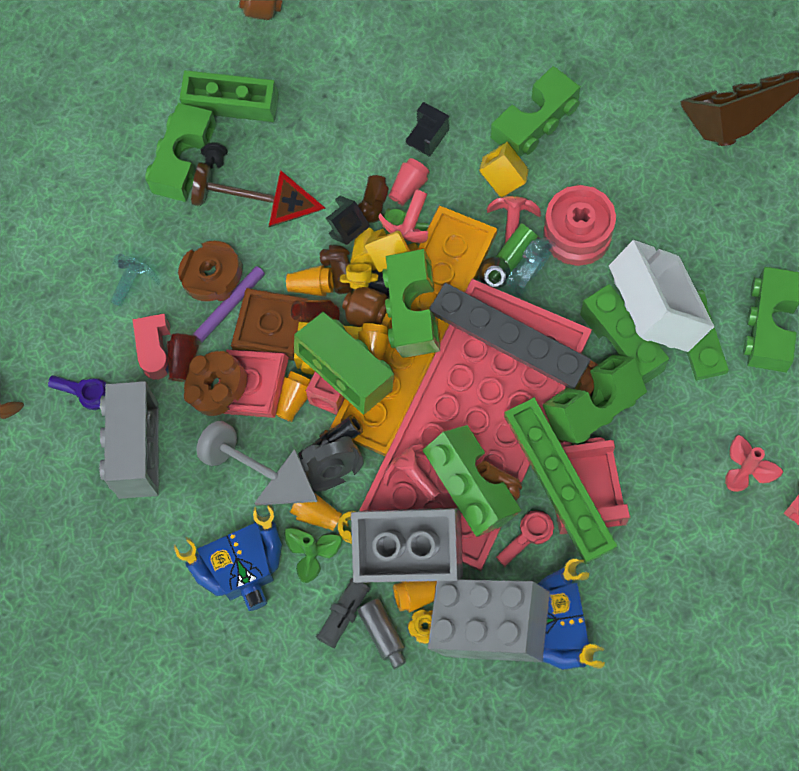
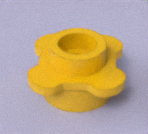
M367 263L349 264L346 267V274L340 276V281L342 283H349L353 289L368 287L370 282L378 280V275L372 273V267Z

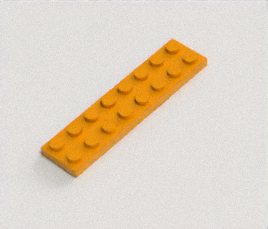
M439 205L427 229L428 239L426 242L420 243L418 250L424 249L431 260L434 291L417 296L412 302L411 310L423 311L430 309L445 282L465 293L471 279L475 280L479 273L480 265L485 260L497 235V228ZM386 313L381 325L387 326L390 329L392 328V318H389ZM435 317L438 321L441 343L450 324ZM389 342L383 361L391 367L394 373L392 392L364 415L347 399H344L330 430L352 415V417L358 420L363 429V433L352 439L353 443L386 456L436 352L402 358L398 351L391 347Z

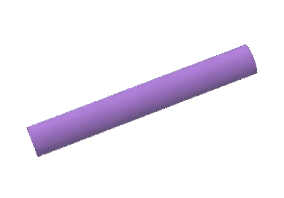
M255 266L232 291L231 296L224 300L193 333V336L200 342H203L243 299L246 288L252 289L265 273Z

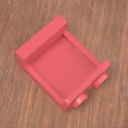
M597 437L585 441V444L579 445L561 442L562 448L607 528L626 525L630 515L628 505L623 503L614 458V440L605 441L604 438ZM556 512L559 534H567L568 532Z

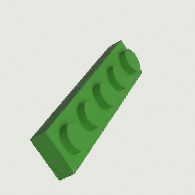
M532 398L505 411L504 417L582 560H584L585 565L616 550L617 544L536 399Z

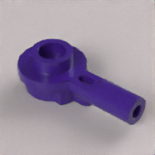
M54 375L49 378L48 386L50 388L76 395L82 406L88 410L101 409L100 399L101 396H105L106 384L103 380L82 379L78 383Z

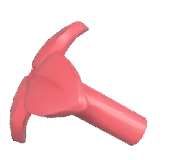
M415 190L405 219L398 226L388 222L380 213L378 217L384 228L389 233L400 231L404 240L414 243L426 242L428 231H420V229L414 228L427 193Z
M518 196L497 198L487 207V213L502 208L508 211L505 243L519 227L520 212L522 210L529 211L538 217L541 216L540 208L533 201Z
M737 435L731 443L730 457L734 462L741 465V469L729 470L725 477V483L729 490L739 492L748 487L750 474L760 483H769L778 479L783 474V470L773 462L762 461L765 456L764 450L760 447L752 449L750 443L744 437Z
M420 443L407 448L398 458L394 459L386 469L383 483L388 486L394 473L398 470H403L429 500L436 497L440 491L416 464V454L422 452L428 444Z

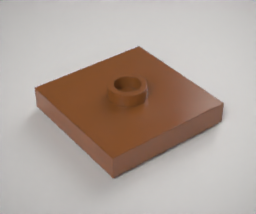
M246 288L231 342L232 350L285 353L289 357L288 360L294 361V334L298 332L299 322H304L309 304L308 298Z

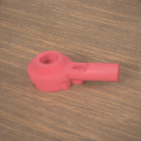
M537 510L531 511L523 517L520 524L521 534L496 556V559L504 567L530 543L536 545L543 544L551 538L554 525L548 514Z

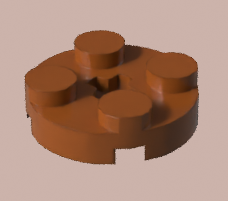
M207 241L202 243L203 247L195 252L192 249L187 252L181 260L178 269L179 279L185 291L192 298L199 301L227 300L242 276V262L230 245L221 241ZM212 266H215L216 271L213 274L207 276L204 273L205 270H211Z
M210 352L205 356H196L190 362V370L184 385V400L202 414L207 416L221 415L230 410L227 406L234 399L238 402L243 396L247 384V373L244 367L240 365V362L228 352ZM216 378L220 379V383L215 384L214 388L211 389L212 382Z

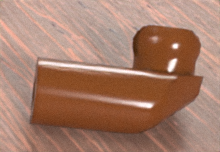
M482 461L478 464L476 468L486 481L492 484L504 482L515 500L520 497L519 490L522 489V485L519 479L498 469L487 461Z

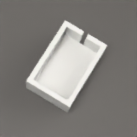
M632 240L609 265L614 277V284L620 290L625 301V308L631 314L636 326L635 330L642 339L689 352L714 328L678 255L661 249L656 251L650 245Z

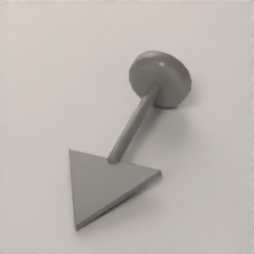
M224 421L211 423L199 437L196 447L197 456L203 463L209 466H218L231 456L272 479L254 503L255 505L318 502L295 449L278 472H275L235 449L237 434L234 428Z

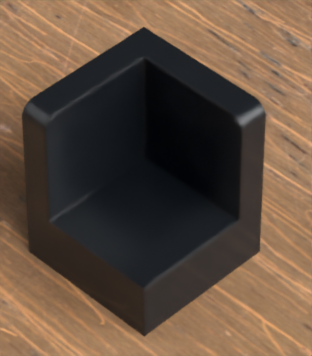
M423 102L417 110V125L406 138V144L430 157L449 131V115Z
M340 195L335 199L339 208L330 214L326 220L332 227L329 235L334 240L348 245L369 228L370 224L355 201Z

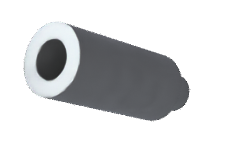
M380 599L372 600L361 606L357 611L382 659H389L394 669L404 665L406 661L401 652L405 647Z

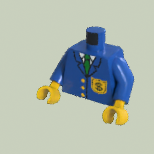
M267 505L270 514L266 517H260L255 506L253 518L256 523L198 548L199 555H195L196 547L193 541L185 537L190 544V550L186 553H181L176 545H174L176 556L181 560H187L185 565L196 582L214 595H226L230 601L242 596L248 611H254L265 606L267 600L261 587L274 581L272 573L279 568L282 550L277 526L272 522L274 518L272 505Z
M570 559L566 563L565 568L546 576L538 583L539 586L550 592L543 662L561 670L580 668L586 665L600 669L605 665L602 661H593L594 653L596 651H604V648L595 644H589L577 583H572L573 580H586L589 577V572H582L579 575L576 573L577 565L584 562L582 559Z

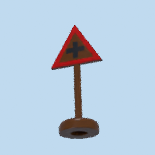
M199 162L196 168L191 205H203L208 190L273 203L269 227L326 209L281 170L275 195L210 183V166Z

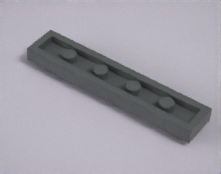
M446 282L430 307L431 312L438 319L567 388L575 389L590 364L591 359Z

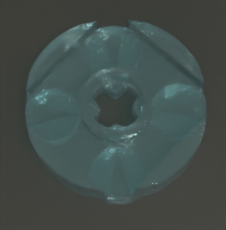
M545 236L542 239L537 237L535 241L532 240L522 255L526 261L524 264L521 263L518 268L515 267L505 284L510 286L509 290L522 297L527 291L525 288L526 284L539 274L552 253L549 250L554 248L556 243Z

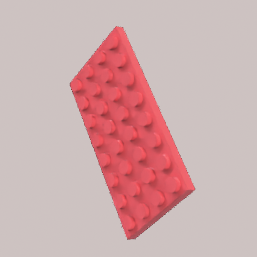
M471 279L465 292L580 354L583 353L592 333L590 328L474 279ZM449 325L440 343L441 351L435 353L359 511L458 508L423 451L416 454V464L440 491L432 500H429L403 470H398L394 473L388 486L383 483L390 463L398 458L407 448L420 443L429 445L442 432L468 425L485 452L483 456L475 461L476 467L480 462L487 461L498 469L519 479L522 485L530 463L508 425L504 412L535 398L550 424L543 404L564 390L566 386ZM461 513L463 563L482 571L501 528L476 537Z

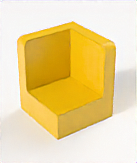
M507 141L482 158L479 171L500 197H504L526 183L529 169Z
M384 229L373 232L365 244L378 272H382L383 269L387 268L386 256L418 250L416 243L407 245L400 231L386 235Z

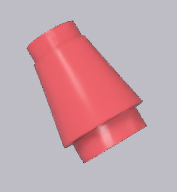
M409 158L407 163H402L388 197L404 206L414 195L415 190H419L428 181L427 175L430 171L419 161Z

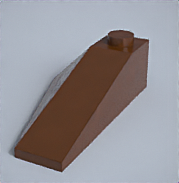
M799 70L761 78L760 84L741 83L733 85L734 92L718 94L716 90L704 92L682 100L681 107L704 140L717 142L719 146L732 145L736 143L737 138L750 134L799 94Z

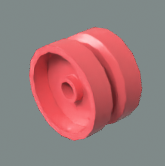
M584 185L566 187L556 193L548 204L543 231L545 245L553 257L565 264L575 266L592 264L602 258L610 247L615 227L616 213L613 203L603 192L594 187Z

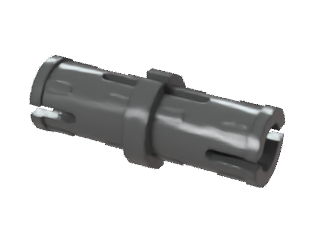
M351 578L337 604L333 603L330 607L332 612L316 638L335 649L349 622L353 623L356 616L354 614L370 588L362 582L353 583V578Z

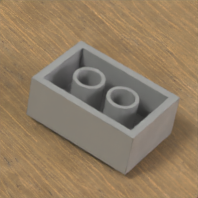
M146 381L105 384V396H101L100 399L102 416H105V428L100 429V443L102 448H105V460H100L99 464L101 480L106 482L109 489L119 499L159 496L158 401Z
M459 508L351 512L353 583L457 581L463 577L461 512Z
M437 581L428 649L445 657L542 662L550 592L533 581Z

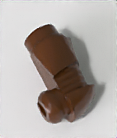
M371 175L368 177L363 201L358 204L368 223L380 221L378 217L380 213L384 216L382 208L388 194L386 178L381 175Z
M329 245V249H322L320 251V261L324 266L331 265L335 293L348 294L353 291V288L350 287L349 283H342L340 276L346 274V267L349 265L347 257L350 252L343 246Z

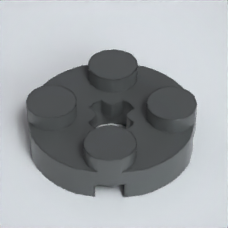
M347 436L321 447L319 445H311L302 451L303 459L301 463L314 492L326 491L346 482L341 477L347 475L350 471H353L355 475L363 465V457L358 447Z

